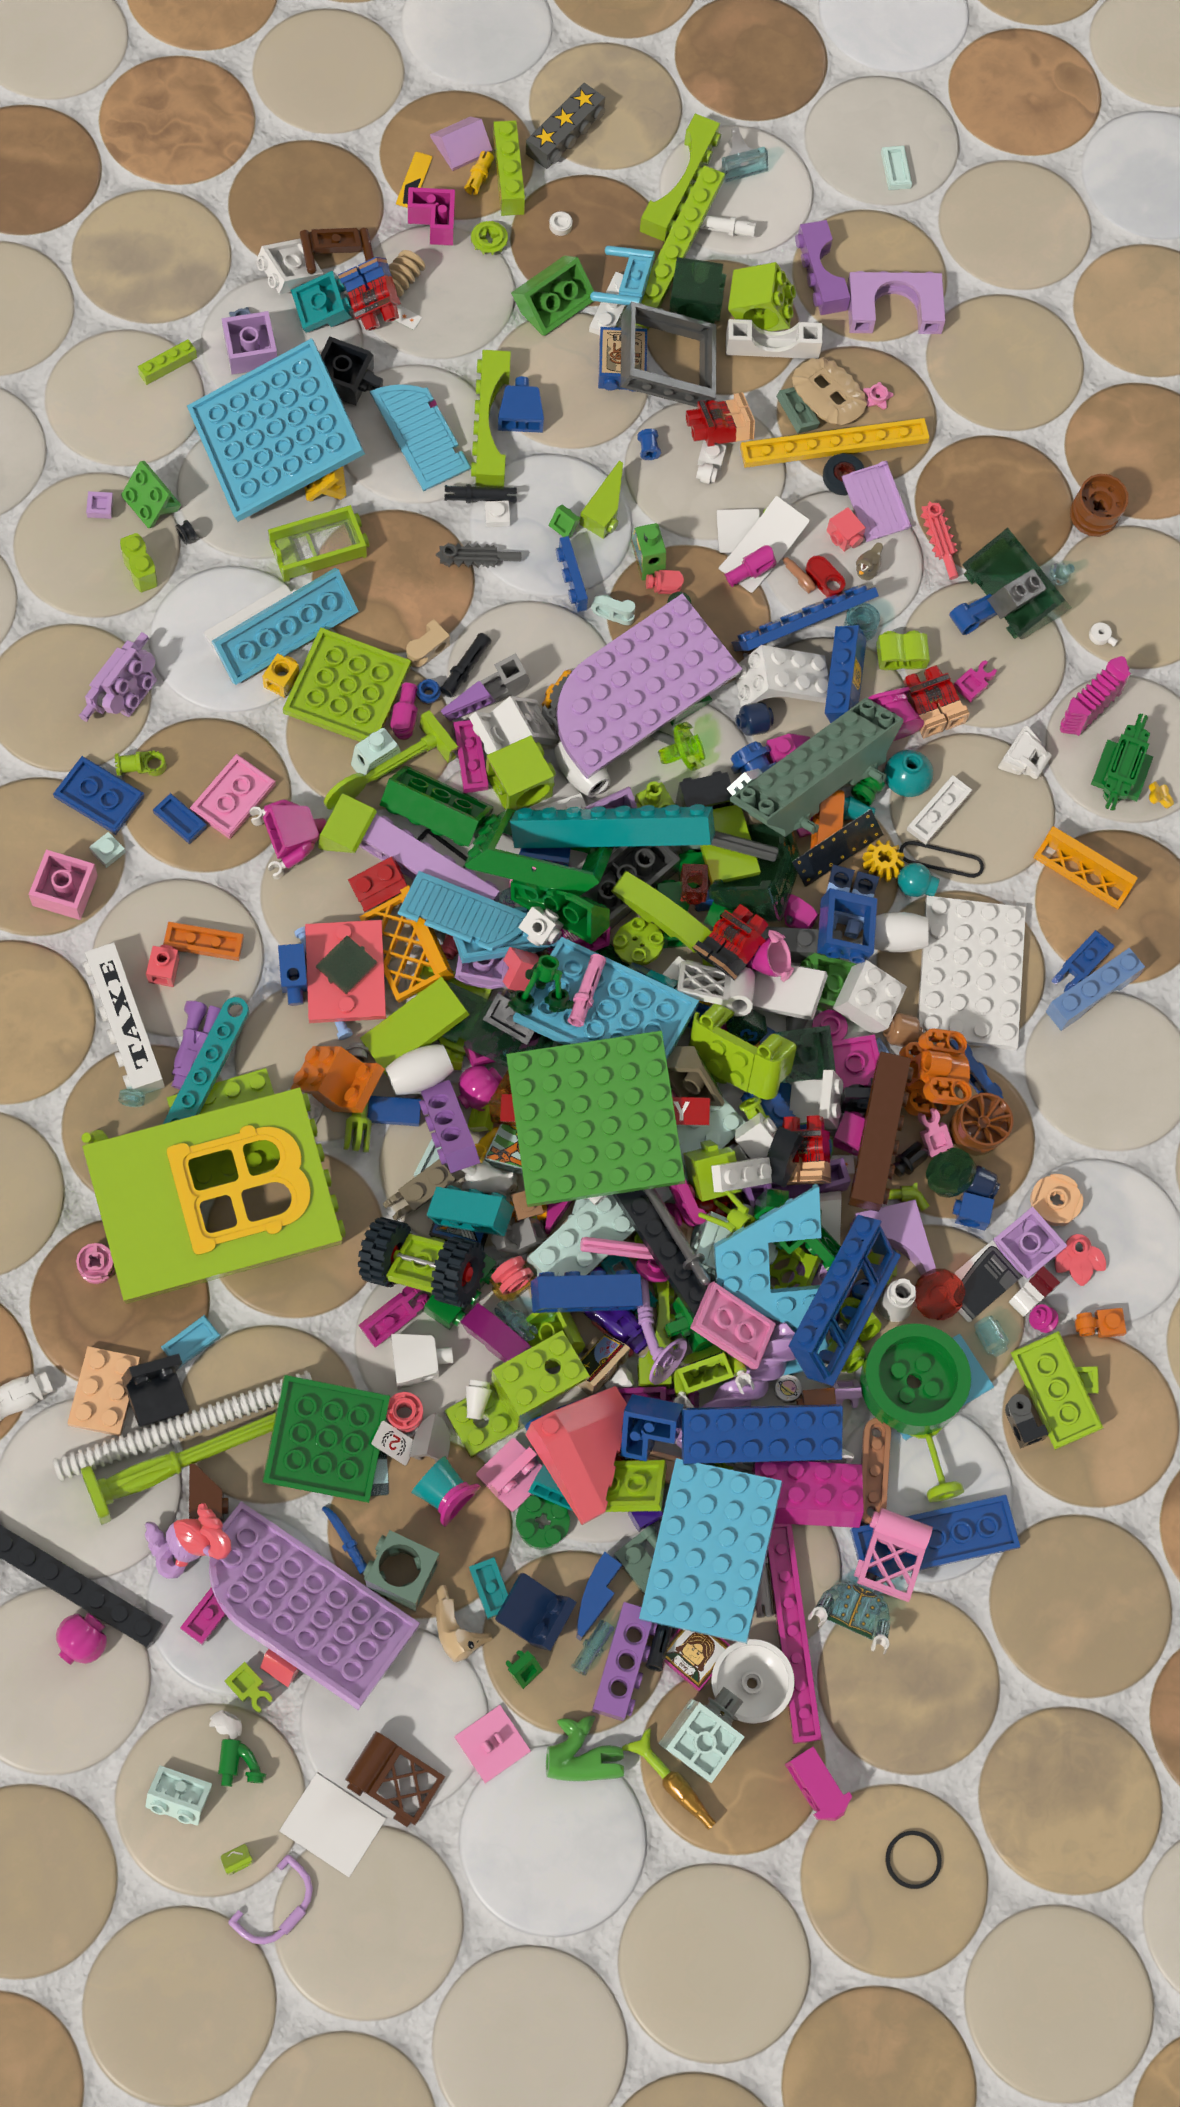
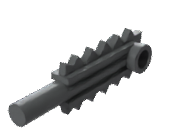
M448 543L444 546H439L440 551L436 553V556L440 558V564L448 567L456 564L458 567L465 564L469 568L472 564H475L477 568L481 565L489 568V566L495 567L497 561L521 562V552L497 551L495 545L489 546L488 544L481 547L477 543L475 547H471L467 543L465 547H462L459 543L456 546Z

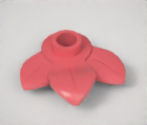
M1082 1234L1070 1236L1066 1241L1067 1247L1055 1258L1056 1272L1063 1273L1069 1271L1073 1280L1080 1286H1084L1091 1279L1093 1270H1106L1104 1254L1099 1248L1091 1246L1090 1240ZM1078 1242L1083 1246L1080 1252L1075 1249V1245Z

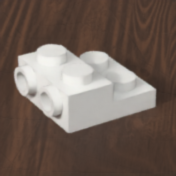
M301 239L262 246L256 260L258 269L265 271L267 274L269 286L272 289L276 288L279 294L291 292L292 289L323 275L316 261V273L309 274L307 272Z

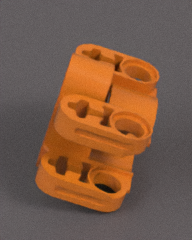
M935 1028L929 1029L920 1035L919 1042H910L899 1051V1056L911 1058L910 1067L914 1068L911 1083L906 1082L905 1091L909 1092V1097L904 1108L909 1114L918 1116V1114L922 1113L925 1117L931 1118L932 1113L930 1109H936L934 1103H939L943 1105V1111H937L940 1117L949 1112L951 1105H961L971 1098L972 1090L969 1085L970 1066L965 1056L967 1041L960 1032ZM950 1039H954L958 1043V1050L950 1046ZM954 1087L962 1090V1099L956 1096Z

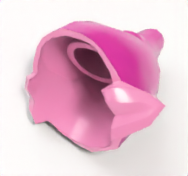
M769 930V937L765 939L766 942L762 946L759 945L758 950L745 967L755 969L767 976L781 977L780 980L784 983L794 971V968L791 967L790 949L784 940L786 938L784 935L777 931Z

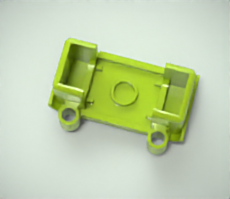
M713 1004L700 1018L699 1013L696 1012L693 1019L689 1046H695L710 1073L758 1098L765 1100L775 1098L778 1094L780 1083L791 1073L796 1044L780 1035L770 1034L757 1048L720 1028L735 1014L734 1011L723 1005Z

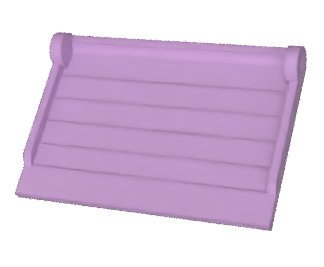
M882 461L879 464L841 476L856 517L866 527L864 533L866 542L912 527L887 461Z

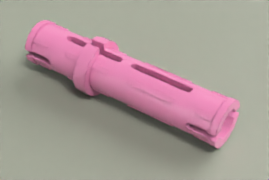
M600 954L590 956L579 992L574 995V1006L568 1018V1022L573 1026H584L588 1010L594 1004L593 996L606 964V958Z

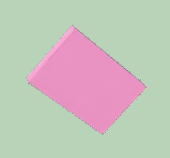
M236 754L194 802L190 810L211 827L231 839L250 816V809L254 806H259L276 786V781Z
M712 1282L709 1283L690 1328L750 1369L755 1370L760 1365L776 1323L717 1283Z

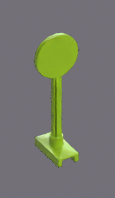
M428 710L421 714L419 726L426 736L422 737L418 743L373 768L368 774L356 773L344 778L325 796L324 805L327 809L333 810L342 793L355 798L361 793L367 783L377 780L424 751H430L435 747L449 763L456 759L454 751L458 749V746L431 711Z

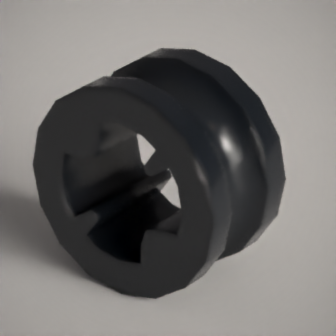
M184 520L183 525L177 524L175 526L184 544H189L190 539H197L196 533L188 520Z

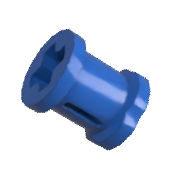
M644 429L637 434V439L641 442L642 449L640 457L643 460H654L661 455V449L657 444L659 435L655 429Z

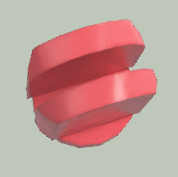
M659 570L655 571L654 577L652 574L646 575V589L653 588L654 593L677 595L684 582L680 571Z

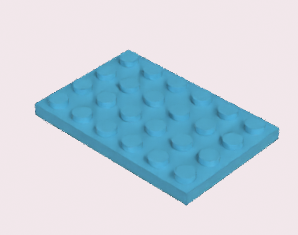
M561 937L551 956H554L559 961L558 970L562 971L561 989L568 991L569 999L573 1001L574 995L579 992L590 956L598 953ZM605 957L606 964L593 996L594 1004L588 1010L584 1026L576 1027L568 1022L572 1008L566 1009L563 1012H551L549 1010V1005L544 1002V998L548 996L550 991L555 989V981L547 983L545 989L542 990L537 989L534 984L530 992L534 998V1006L531 1007L532 1014L515 1013L513 1016L514 1022L562 1045L662 1031L667 1060L696 1011L699 1000Z
M676 1458L639 1619L747 1644L783 1482L701 1463L683 1464L682 1459Z

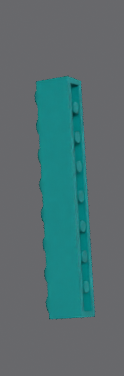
M702 804L690 807L669 805L664 808H655L652 805H646L641 808L619 806L615 809H605L603 806L591 809L570 807L566 810H556L554 807L544 808L543 810L521 808L515 811L510 820L514 848L711 845L715 836L713 808L705 807Z

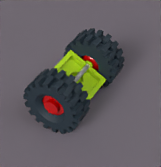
M384 1217L376 1218L375 1223L372 1222L369 1225L370 1230H366L364 1234L366 1238L361 1242L362 1251H359L358 1257H361L360 1261H358V1267H360L359 1275L362 1276V1280L385 1287H394V1284H401L427 1291L435 1296V1300L461 1308L467 1307V1304L469 1305L472 1302V1298L476 1297V1290L480 1289V1280L484 1276L482 1271L486 1264L483 1261L486 1255L483 1252L484 1247L481 1246V1243L456 1236L448 1238V1242L445 1241L443 1243L410 1233L411 1227L407 1223Z

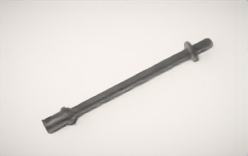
M656 1189L644 1190L686 1258L683 1268L685 1270H693L700 1283L708 1285L710 1277L701 1264L705 1260V1256L701 1253H694Z

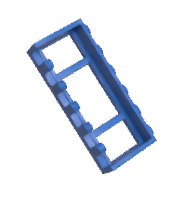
M857 1215L789 1344V1348L808 1379L834 1386L901 1257L899 1253L892 1249L880 1225L881 1220ZM871 1249L873 1253L884 1255L880 1265L870 1263L867 1256ZM860 1269H862L870 1285L867 1287L858 1284L853 1287L855 1296L862 1298L858 1308L850 1306L842 1308L841 1312L844 1318L851 1321L846 1330L840 1329L835 1317ZM828 1330H830V1335L838 1346L835 1352L822 1350L818 1354L817 1351Z

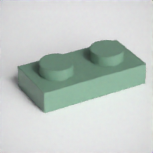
M794 387L778 392L776 397L797 434L818 428L820 424L818 418L810 407L804 403L802 398L797 395Z

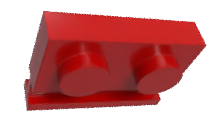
M394 856L348 879L364 912H368L402 894L400 890L407 886Z

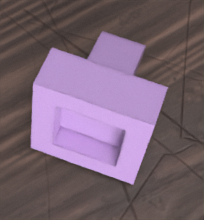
M857 1379L836 1381L834 1386H831V1388L835 1389L836 1404L842 1405L845 1399H850L852 1408H857L859 1398H862L861 1386Z

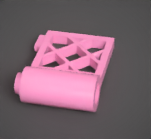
M881 1508L879 1512L874 1511L869 1527L873 1528V1534L864 1561L858 1560L854 1576L858 1577V1584L909 1602L933 1527ZM876 1542L886 1544L891 1554L879 1559L874 1549ZM905 1552L917 1556L915 1564L908 1568L904 1567L899 1555ZM871 1557L874 1559L872 1563H870ZM894 1558L900 1571L888 1576L882 1563ZM876 1565L883 1576V1579L879 1581L865 1578L867 1570ZM903 1575L908 1584L906 1593L895 1589L891 1580Z

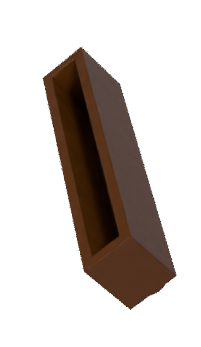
M880 1051L877 1058L848 1205L879 1212L882 1205H887L890 1189H886L887 1180H892L895 1165L891 1164L892 1155H897L900 1140H895L896 1133L902 1130L904 1116L900 1115L902 1106L906 1107L909 1092L905 1091L906 1082L911 1083L914 1068L910 1067L911 1058Z

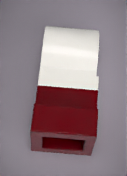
M1043 1266L1008 1303L1022 1317H1025L1035 1306L1054 1291L1060 1282Z

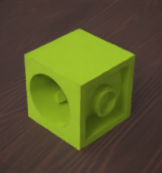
M777 262L733 270L728 310L735 319L752 320L762 330L772 332L789 329L791 318H793L792 306L793 299L796 297V289Z
M532 735L487 755V779L504 810L507 808L513 810L529 808L551 798L553 795L556 772L550 762L547 763L544 759V750L539 742L535 743Z

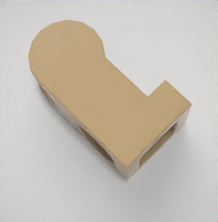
M434 619L426 625V634L407 644L406 658L411 660V666L416 668L422 667L450 646V635Z

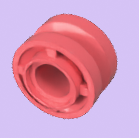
M522 1256L505 1261L491 1276L495 1283H502L499 1290L503 1295L514 1293L521 1289L534 1275L530 1268H523L526 1262Z
M400 1392L393 1395L389 1399L386 1415L387 1423L402 1433H410L416 1430L423 1420V1406L420 1399L409 1392ZM402 1407H407L412 1411V1414L408 1418H401L397 1415V1411Z

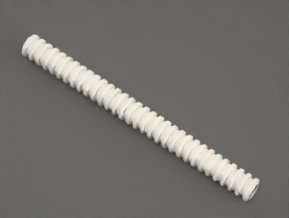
M307 1370L304 1371L303 1375L296 1374L298 1378L312 1380ZM280 1379V1383L277 1384L272 1382L271 1386L266 1384L263 1389L257 1387L254 1392L249 1390L246 1395L240 1393V1397L232 1396L231 1400L226 1398L223 1403L217 1401L214 1406L209 1404L208 1408L200 1407V1411L196 1412L194 1409L191 1414L186 1412L183 1417L177 1415L174 1420L169 1418L167 1419L168 1422L160 1421V1425L152 1424L151 1428L143 1427V1431L137 1429L134 1434L129 1432L125 1437L120 1435L117 1440L111 1438V1442L103 1441V1444L100 1446L97 1443L94 1448L89 1446L86 1447L87 1450L85 1451L80 1449L77 1454L71 1452L68 1457L63 1455L62 1459L54 1458L53 1465L57 1477L62 1482L65 1481L66 1477H69V1479L73 1478L74 1474H77V1476L81 1475L80 1469L86 1466H91L93 1470H97V1466L105 1467V1463L109 1462L111 1465L114 1463V1460L119 1462L122 1461L123 1457L128 1459L131 1454L136 1456L140 1451L145 1453L148 1448L154 1450V1446L162 1447V1444L165 1442L168 1445L171 1440L176 1442L180 1437L185 1439L188 1434L194 1436V1432L202 1433V1429L210 1430L211 1426L216 1428L219 1427L218 1424L220 1423L225 1425L228 1420L233 1422L235 1421L234 1418L239 1417V1419H242V1415L250 1416L251 1412L256 1414L259 1413L258 1410L260 1409L265 1411L268 1406L273 1408L275 1407L274 1404L278 1403L283 1379Z

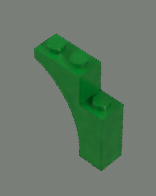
M688 850L679 854L678 857L681 859L678 869L679 882L664 880L661 883H657L656 887L657 891L687 912L697 891L709 880L702 852ZM661 930L664 937L663 948L687 947L678 938H671Z

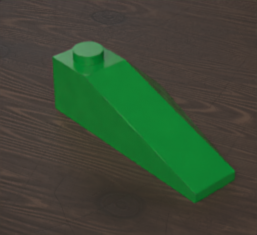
M517 880L511 881L512 901L528 910L532 907L552 910L559 916L558 921L564 924L563 929L589 944H592L609 928L610 909L603 904L587 897Z

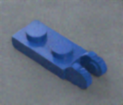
M1095 930L1064 963L1063 968L1055 975L1052 982L1056 985L1064 978L1067 972L1072 974L1075 978L1065 986L1064 992L1085 979L1115 946Z

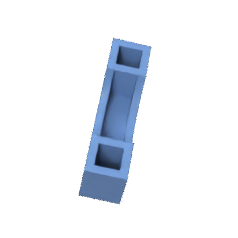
M1128 948L1054 999L1047 1008L1046 1013L1062 1031L1080 1019L1101 999L1116 990L1120 991L1136 980L1145 966L1134 952Z

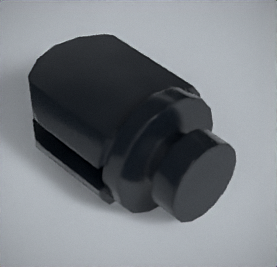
M916 1141L902 1154H898L895 1157L896 1162L893 1165H895L894 1173L897 1176L911 1175L914 1169L921 1165L929 1156V1151L926 1148L921 1149L922 1144L919 1141Z

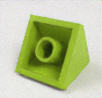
M342 793L320 834L318 848L325 851L356 853L377 811Z

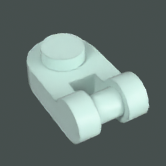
M608 595L595 597L591 609L596 615L627 626L634 622L635 604L633 601L625 600L621 602Z

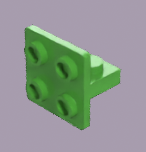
M145 461L139 462L121 493L122 498L147 528H153L160 515L177 512L181 506L179 501Z

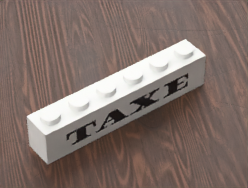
M115 943L86 951L87 961L83 962L87 977L92 975L95 983L91 984L95 999L101 998L103 1006L98 1008L103 1022L109 1021L111 1029L106 1031L111 1045L117 1044L119 1052L114 1054L119 1068L125 1067L127 1075L122 1077L127 1091L132 1089L133 1092H139L138 1096L164 1088L161 1073Z

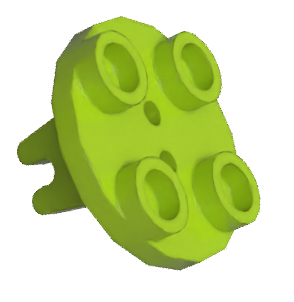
M636 917L619 928L613 938L616 955L621 961L629 965L634 962L642 966L650 964L659 957L663 951L664 937L661 930L655 924L648 923L641 917Z

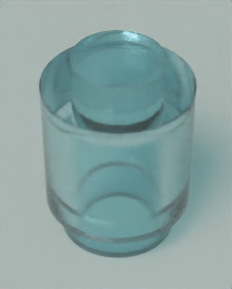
M993 1316L985 1317L974 1325L976 1329L975 1334L987 1355L993 1354L994 1357H997L1008 1350L1007 1345H1009L1010 1340L999 1321L994 1320Z

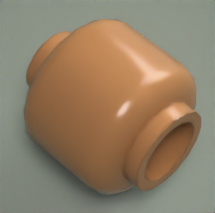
M895 1013L889 1028L883 1031V1035L888 1043L899 1047H904L910 1042H919V1037L923 1034V1028L920 1027L918 1018L903 1013Z

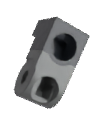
M1015 1394L1006 1404L1005 1413L1021 1449L1045 1440L1049 1433L1045 1424L1037 1426L1030 1411L1032 1405L1029 1398L1023 1394Z

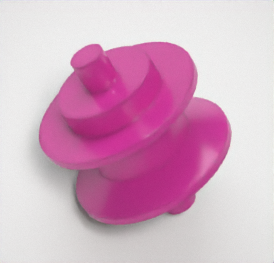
M1044 1304L1035 1306L1029 1315L1030 1325L1043 1333L1053 1331L1059 1321L1056 1310Z

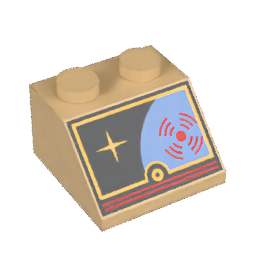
M606 1333L600 1339L596 1336L586 1347L588 1351L582 1358L578 1355L590 1378L577 1386L588 1396L596 1394L603 1387L604 1383L614 1375L618 1366L623 1365L628 1358L630 1348Z

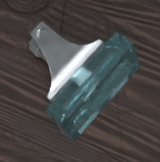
M739 127L732 128V138L728 142L731 152L728 156L722 158V172L725 173L724 181L729 182L767 172L768 151L766 148H749L742 138Z

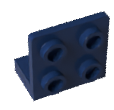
M520 1573L495 1620L532 1646L551 1651L577 1602L570 1597L556 1595L527 1574Z

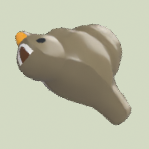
M876 543L871 550L866 551L857 559L856 571L861 579L871 580L877 575L881 565L880 555L883 549L881 543Z

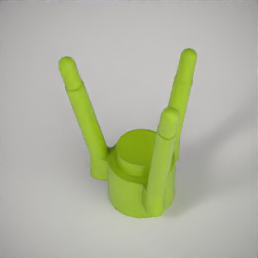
M731 1190L725 1191V1193L738 1209L734 1208L731 1210L718 1200H713L719 1209L728 1214V1223L702 1212L698 1213L700 1218L722 1226L731 1233L755 1222V1218L748 1213L749 1208L743 1205Z

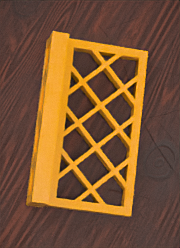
M409 885L400 890L402 894L359 916L361 921H368L376 916L383 917V936L393 938L388 951L383 949V954H386L384 958V974L396 1001L399 1003L426 989L440 977L446 982L455 977L434 929L424 925L426 919L420 917L418 922L411 919L406 920V917L403 916L399 918L391 915L393 907L403 903L410 889ZM389 919L399 922L395 934L384 932ZM404 924L411 925L414 928L410 939L400 936ZM398 940L408 943L404 955L394 953ZM414 945L423 948L420 960L409 957ZM391 957L402 959L397 972L390 970L388 967ZM407 961L418 964L414 976L403 974ZM423 965L431 967L435 974L426 980L419 978ZM401 977L412 980L409 989L400 993L398 985Z

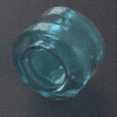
M869 603L859 604L848 609L844 626L859 625L868 641L877 632L880 622L879 612ZM858 620H863L867 624H860Z

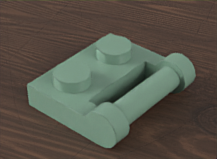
M652 1524L614 1553V1557L622 1564L624 1570L644 1595L653 1559L641 1544L648 1540L655 1549L658 1536L655 1533L657 1530Z

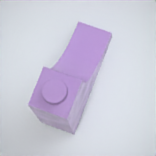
M916 1200L881 1207L879 1212L868 1210L855 1214L852 1223H850V1229L857 1215L881 1220L880 1225L891 1247L910 1259L918 1269L923 1282L935 1278L937 1270Z

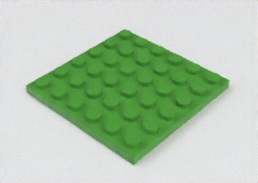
M662 1031L506 1054L528 1207L685 1184Z

